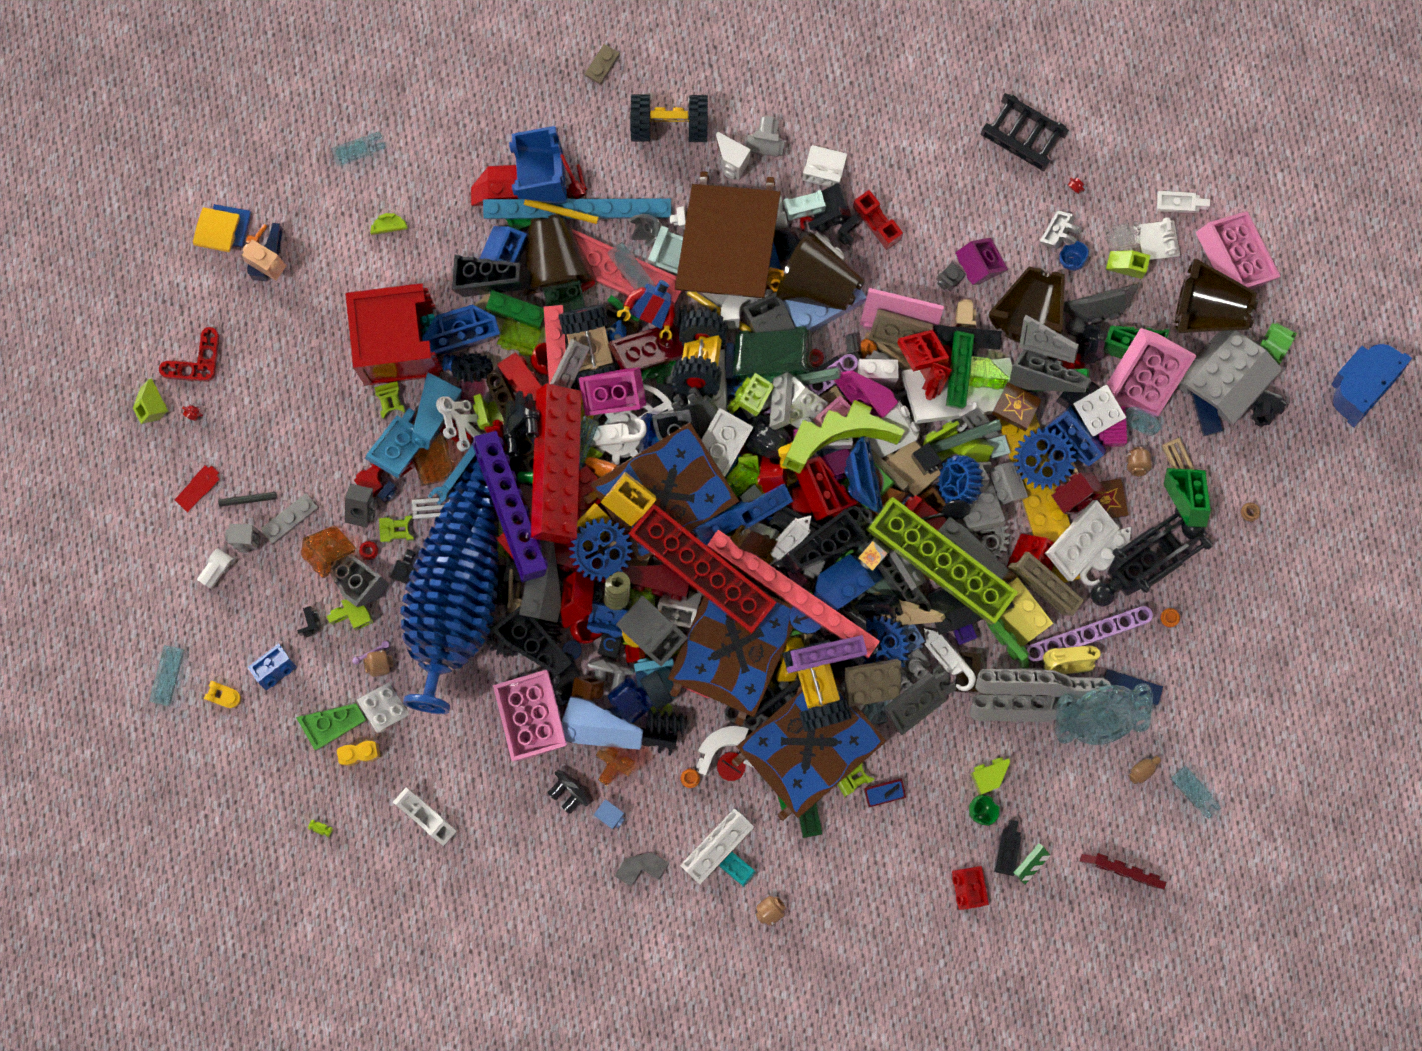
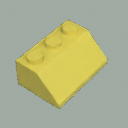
M1017 577L1008 584L1018 592L1012 600L1014 608L1004 611L1000 619L1005 625V630L1008 633L1012 632L1014 634L1017 644L1021 647L1050 627L1053 622Z

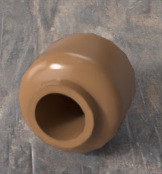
M1135 447L1126 455V469L1128 472L1137 477L1146 475L1151 470V453L1143 447Z
M384 650L369 652L366 658H364L365 672L369 673L372 677L387 675L390 672V667H393L392 656H388Z
M768 896L757 905L758 913L756 917L760 923L772 926L785 916L784 910H786V907L779 897Z

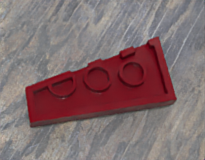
M1097 853L1096 856L1081 854L1080 862L1094 864L1095 867L1102 870L1114 871V874L1130 877L1131 880L1165 890L1167 882L1160 880L1161 876L1153 873H1149V875L1143 874V869L1134 866L1131 869L1125 867L1126 863L1119 860L1111 862L1108 860V856Z

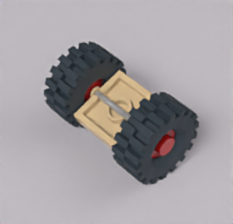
M605 305L578 308L558 315L562 334H567L568 343H570L571 339H574L590 347L573 382L575 390L581 391L580 377L619 370L618 363H613L608 346L605 326L609 324Z

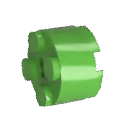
M1272 323L1265 335L1268 338L1267 341L1263 339L1260 346L1267 350L1278 365H1280L1297 333L1278 323Z

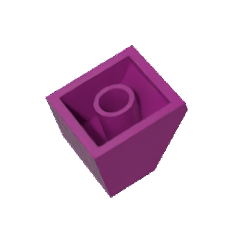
M991 238L970 241L955 252L959 264L965 270L967 279L972 285L981 284L1008 271Z

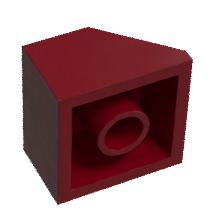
M1077 472L1070 477V481L1067 484L1059 485L1055 489L1056 492L1051 496L1064 514H1078L1093 500L1106 493V490L1094 473Z

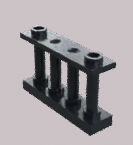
M1004 93L1001 100L1005 104L993 124L986 123L980 135L1044 172L1050 162L1047 155L1059 136L1065 139L1069 130L1064 124L1056 123L1022 103L1016 96ZM1012 108L1021 114L1009 134H1005L1000 131L999 127ZM1028 117L1037 124L1025 143H1020L1015 139V136ZM1045 127L1053 133L1042 151L1037 153L1032 150L1031 146L1042 128Z

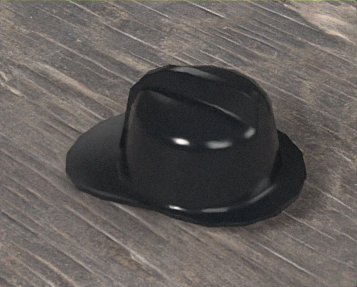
M775 230L773 242L779 260L790 259L801 240L793 231Z

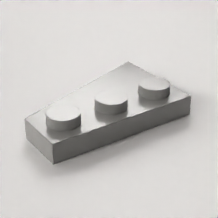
M1025 315L1019 348L1067 362H1075L1079 346L1077 343Z

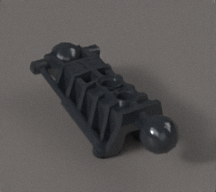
M1175 508V514L1157 526L1151 527L1121 549H1114L1112 554L1115 557L1108 570V575L1112 581L1109 583H1098L1093 586L1090 592L1093 603L1101 607L1110 605L1114 601L1115 592L1119 589L1125 596L1140 589L1144 593L1149 592L1151 586L1179 568L1190 557L1203 548L1209 550L1213 547L1210 539L1205 537L1208 534L1206 527L1187 526L1178 509ZM1177 517L1182 518V519L1179 520L1177 523H1175L1173 526H1172L1171 524H1169L1171 521H1173V520L1176 519ZM1165 526V530H1164V531H1162V532L1159 531L1161 528H1163V527ZM1180 526L1184 536L1192 539L1183 546L1172 535V532ZM1200 541L1201 545L1191 551L1190 548ZM1156 544L1161 548L1157 553L1150 549ZM1165 553L1167 557L1160 561L1158 557ZM1148 557L1152 559L1153 564H1146L1144 562V558ZM1128 569H1135L1138 575H1130Z

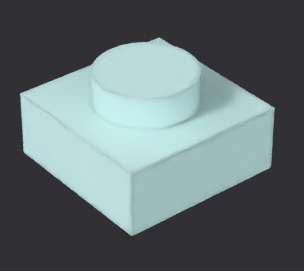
M1005 435L986 440L994 446L990 456L991 459L1010 454Z

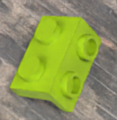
M481 394L473 396L475 401L473 408L479 417L477 423L481 430L485 426H492L493 421L497 419L502 421L503 424L505 423L495 401L487 403Z

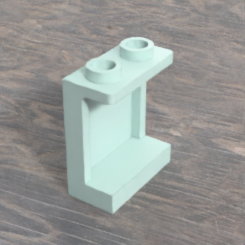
M661 226L648 258V264L677 275L683 237L671 233L667 227Z

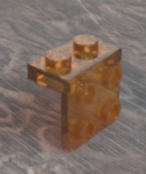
M442 435L434 440L429 450L421 448L413 458L421 486L443 482L454 470V461L450 458L448 443Z
M331 526L304 537L301 556L304 560H307L315 572L322 578L329 576L331 562L354 553L356 547L338 527Z

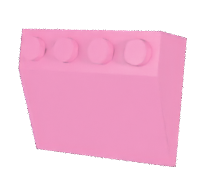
M1248 211L1209 222L1195 232L1213 268L1253 290L1281 277Z
M869 288L860 325H863L865 329L871 330L877 310L881 309L933 324L932 330H934V325H939L944 306Z
M1140 328L1106 385H1108L1119 405L1158 417L1193 363L1196 355L1158 333Z
M548 670L493 685L511 761L526 760L567 746Z

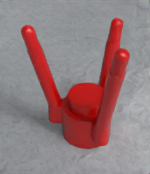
M561 154L560 157L572 182L569 184V189L566 187L568 198L580 199L587 194L581 167L579 164L576 165L579 183V181L575 180L564 155Z

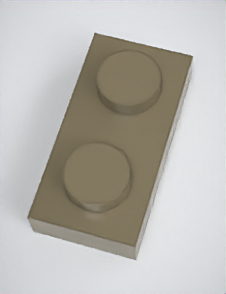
M603 44L587 69L585 76L601 85L620 53Z

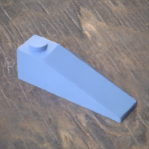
M570 697L562 719L566 741L586 745L641 749L643 730L625 719L612 715L609 710L596 706V703L591 700Z

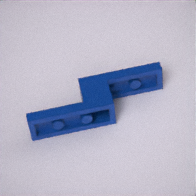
M781 484L750 503L743 501L737 503L693 529L697 539L707 546L718 530L726 535L740 525H744L745 529L793 502L785 484Z

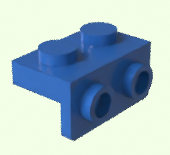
M592 601L593 608L592 613L589 615L587 629L597 634L603 632L608 633L612 637H621L622 630L616 624L629 609L611 610L604 603Z

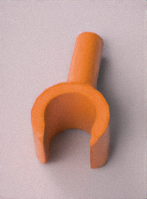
M263 224L255 236L248 235L246 243H250L251 240L259 243L260 237L266 230L267 225Z

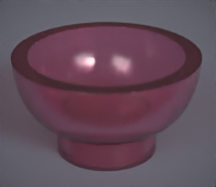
M462 380L458 388L462 389L460 399L462 401L468 400L471 404L475 403L473 396L478 394L484 396L485 394L483 383L474 380L473 383H463Z

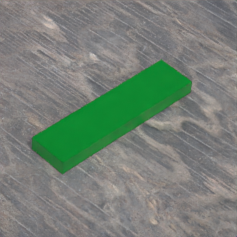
M961 331L954 332L950 365L952 370L949 374L946 406L963 409L967 405L974 334Z

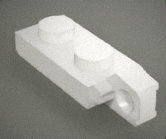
M1158 191L1157 211L1199 213V209L1208 210L1210 207V199H1200V195H1196V193Z

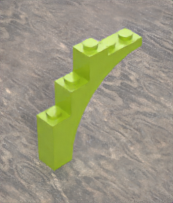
M854 400L846 417L838 412L828 410L821 427L803 420L782 466L800 474L806 462L826 445L843 439L863 436L884 440L897 445L905 430L895 424L882 420L878 416L871 415V407L863 402Z

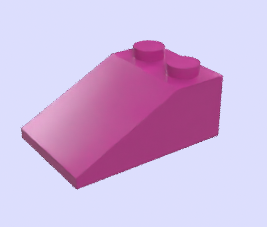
M640 367L579 378L585 416L638 410L646 406Z
M854 371L841 372L840 378L834 380L851 404L854 400L865 403L872 408L870 414L873 416L884 418L898 403L894 393L887 387Z

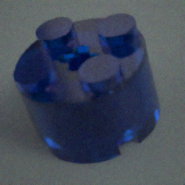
M628 676L607 697L613 707L617 706L620 710L618 713L627 722L632 724L649 711L653 704L646 698L648 696L646 691L641 686L637 688L635 686L636 683Z

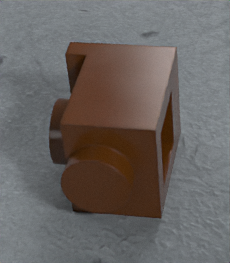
M588 675L574 677L571 696H582L583 699L591 701L594 698L600 699L604 693V681Z

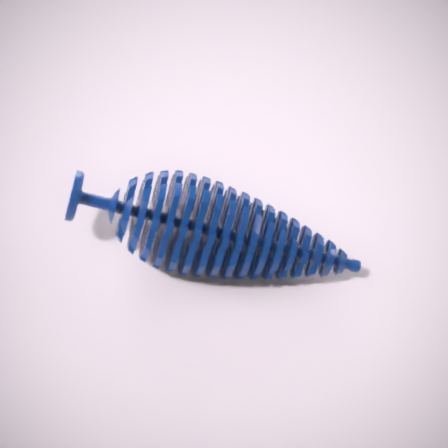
M476 459V463L471 462L467 466V469L472 474L468 471H464L461 474V482L455 484L454 492L448 497L450 498L449 502L445 503L444 507L440 510V516H436L434 520L436 526L435 528L431 527L429 531L431 538L426 537L423 543L426 549L422 547L418 554V557L422 560L416 559L413 566L418 572L413 570L409 575V578L414 583L408 582L405 590L410 592V594L406 593L402 602L407 604V606H402L400 614L405 617V619L401 620V629L405 630L402 638L404 643L411 648V650L407 649L410 657L420 662L418 665L428 672L423 695H406L403 704L421 712L431 714H448L450 712V704L435 697L439 675L452 672L448 667L459 669L468 663L470 656L474 657L479 651L476 646L480 648L486 641L481 635L486 637L490 633L491 629L486 627V625H490L493 622V617L489 613L491 614L495 611L496 605L492 601L497 599V592L493 590L498 585V579L494 575L498 574L499 566L495 564L498 562V552L496 551L498 541L493 536V534L498 535L497 527L493 524V520L497 522V517L494 514V504L478 459Z

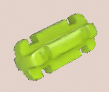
M311 820L308 825L309 830L313 829L318 834L326 835L325 837H330L333 831L332 827L328 828L327 825L318 821L315 822V820Z

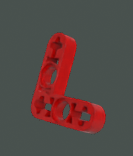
M206 327L202 330L197 363L164 361L159 365V373L166 379L211 381L215 376L219 345V333L213 327ZM210 332L215 335L210 339V344L214 345V347L208 345L209 340L205 337ZM206 350H212L213 356L210 359L203 358V353ZM169 365L171 369L177 370L178 375H176L177 373L175 371H169L168 374H166V372L163 370L166 369ZM185 367H191L192 369L189 376H183L182 370ZM195 367H197L198 371H205V368H207L210 374L204 377L203 374L196 373Z

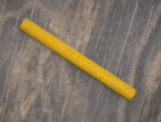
M524 201V205L593 224H597L598 221L597 216L544 202Z
M687 292L689 297L703 306L709 307L711 311L716 308L717 315H721L720 307L697 292ZM739 321L738 329L750 335L752 332L750 327Z

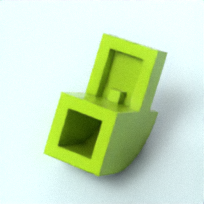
M976 438L956 446L954 451L958 456H968L975 459L976 462H988L994 446L984 439Z
M347 599L341 601L344 608H335L330 611V615L326 616L331 625L349 618L353 629L356 631L374 623L368 609L364 605L357 608Z

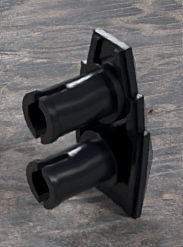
M558 769L554 772L558 777V781L548 791V794L552 799L557 800L567 789L572 794L562 804V808L567 813L571 814L580 803L587 807L594 801L588 787L582 785L564 771Z

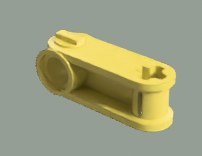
M1094 646L1050 649L1043 655L1044 669L1055 670L1062 674L1089 672L1094 669L1095 661L1099 659L1101 653Z

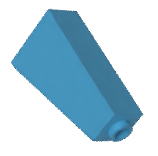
M430 373L426 375L411 442L420 448L429 450L445 424L443 414L437 409V400L445 396L452 398L454 402H459L462 389Z

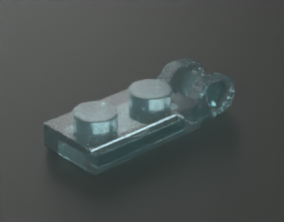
M372 133L367 137L364 136L331 148L337 167L385 149L384 142L374 144L371 147L369 145L370 142L379 140L382 137L381 133Z
M1183 766L1170 778L1177 788L1207 819H1210L1212 815L1203 805L1205 801H1208L1216 811L1221 808L1212 797V794L1186 766Z

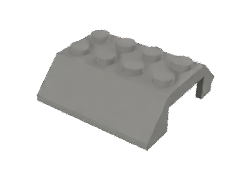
M1231 330L1218 332L1211 339L1210 342L1212 344H1207L1198 354L1199 358L1194 359L1178 387L1179 390L1187 395L1192 391L1218 409V416L1234 426L1280 374L1282 368L1267 350L1238 331Z

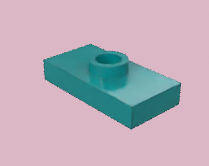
M732 851L718 865L743 887L757 873Z

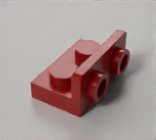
M982 866L952 871V882L955 887L956 903L959 910L989 905Z

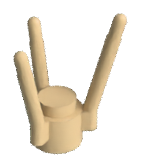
M513 569L509 570L507 604L509 613L516 610L522 601L519 598L521 582H517L515 597H513Z

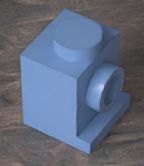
M915 624L902 627L906 628L903 635L915 636V641H910L908 638L905 639L906 642H911L907 649L914 651L917 648L919 650L923 648L922 643L925 640Z

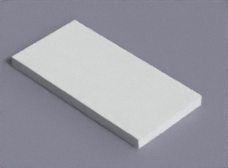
M1010 358L971 362L967 405L976 402L985 415L992 414L1007 382L1010 381L1012 371ZM912 369L902 371L901 376L907 390L915 424L961 418L958 412L961 409L946 406L949 376L941 394L936 395L935 399L927 400L925 397L926 390L922 389L925 379L920 370L914 372Z

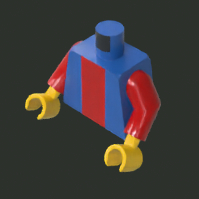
M660 280L656 287L646 284L644 287L634 290L628 295L623 305L624 309L617 312V317H620L625 312L626 316L623 321L629 320L631 314L660 329L663 326L664 330L659 333V337L662 338L663 332H667V340L671 339L672 333L670 329L673 326L675 310L674 303L671 301V295L666 292L669 284Z

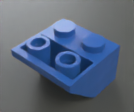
M493 226L479 259L485 258L492 261L519 263L528 242L527 234L511 227Z

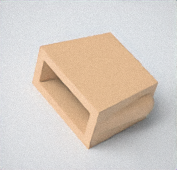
M251 240L243 248L242 257L244 261L277 281L287 266L277 254L254 240Z

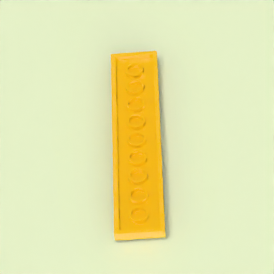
M1036 413L1026 432L996 417L1002 425L1001 434L1002 436L1005 435L1008 443L1010 462H1018L1017 459L1013 458L1014 455H1019L1015 451V448H1021L1018 441L1025 442L1024 435L1031 437V430L1037 434V429L1040 426ZM1044 441L1037 442L1039 450L1047 449ZM1048 451L1044 456L1040 455L1041 461L1034 470V473H1038L1044 462L1049 463ZM1034 457L1026 458L1028 466L1033 467L1036 465L1037 461ZM1045 467L1042 469V474L1045 477H1051L1053 471L1051 468ZM1025 478L1022 482L1028 498L1022 500L1032 535L1046 537L1055 543L1070 526L1067 514L1061 511L1051 496L1056 492L1057 486L1053 483L1050 490L1048 485H1045L1044 490H1042L1041 485L1038 484L1034 489V483L1031 482L1029 485H1026L1028 479ZM1054 565L1051 572L1054 573L1064 583L1071 582L1067 581L1063 574ZM1080 573L1073 581L1081 579Z

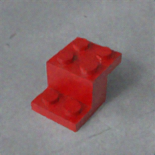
M933 330L898 338L897 344L913 372L920 370L925 380L933 362L950 368L952 350L949 346L940 343Z

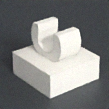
M684 206L678 207L677 214L670 216V223L685 229L688 209Z

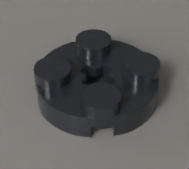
M1086 325L1084 327L1085 330L1083 333H1079L1076 343L1079 345L1077 354H1080L1082 359L1079 360L1081 362L1093 364L1096 361H1101L1104 357L1103 350L1107 334L1098 326Z

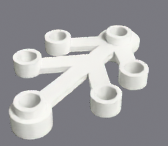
M440 397L436 402V406L444 417L446 428L443 430V434L447 439L456 436L457 432L452 423L453 418L460 440L457 442V448L463 452L470 448L465 430L473 438L474 436L481 435L469 424L473 422L475 425H478V415H460L455 411L459 409L465 413L471 410V403L468 400L454 402L450 397Z

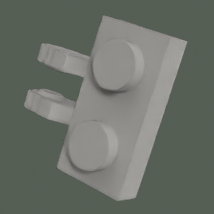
M1057 210L1040 243L1043 246L1055 249L1059 248L1062 241L1075 244L1076 239L1068 235L1067 232L1070 231L1073 234L1079 235L1082 229L1072 224L1075 220L1073 214Z

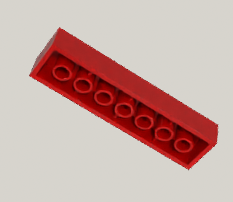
M549 383L536 390V409L540 411V420L538 422L539 436L534 439L531 538L566 545L577 539L582 391Z
M654 503L629 532V536L751 635L777 603Z

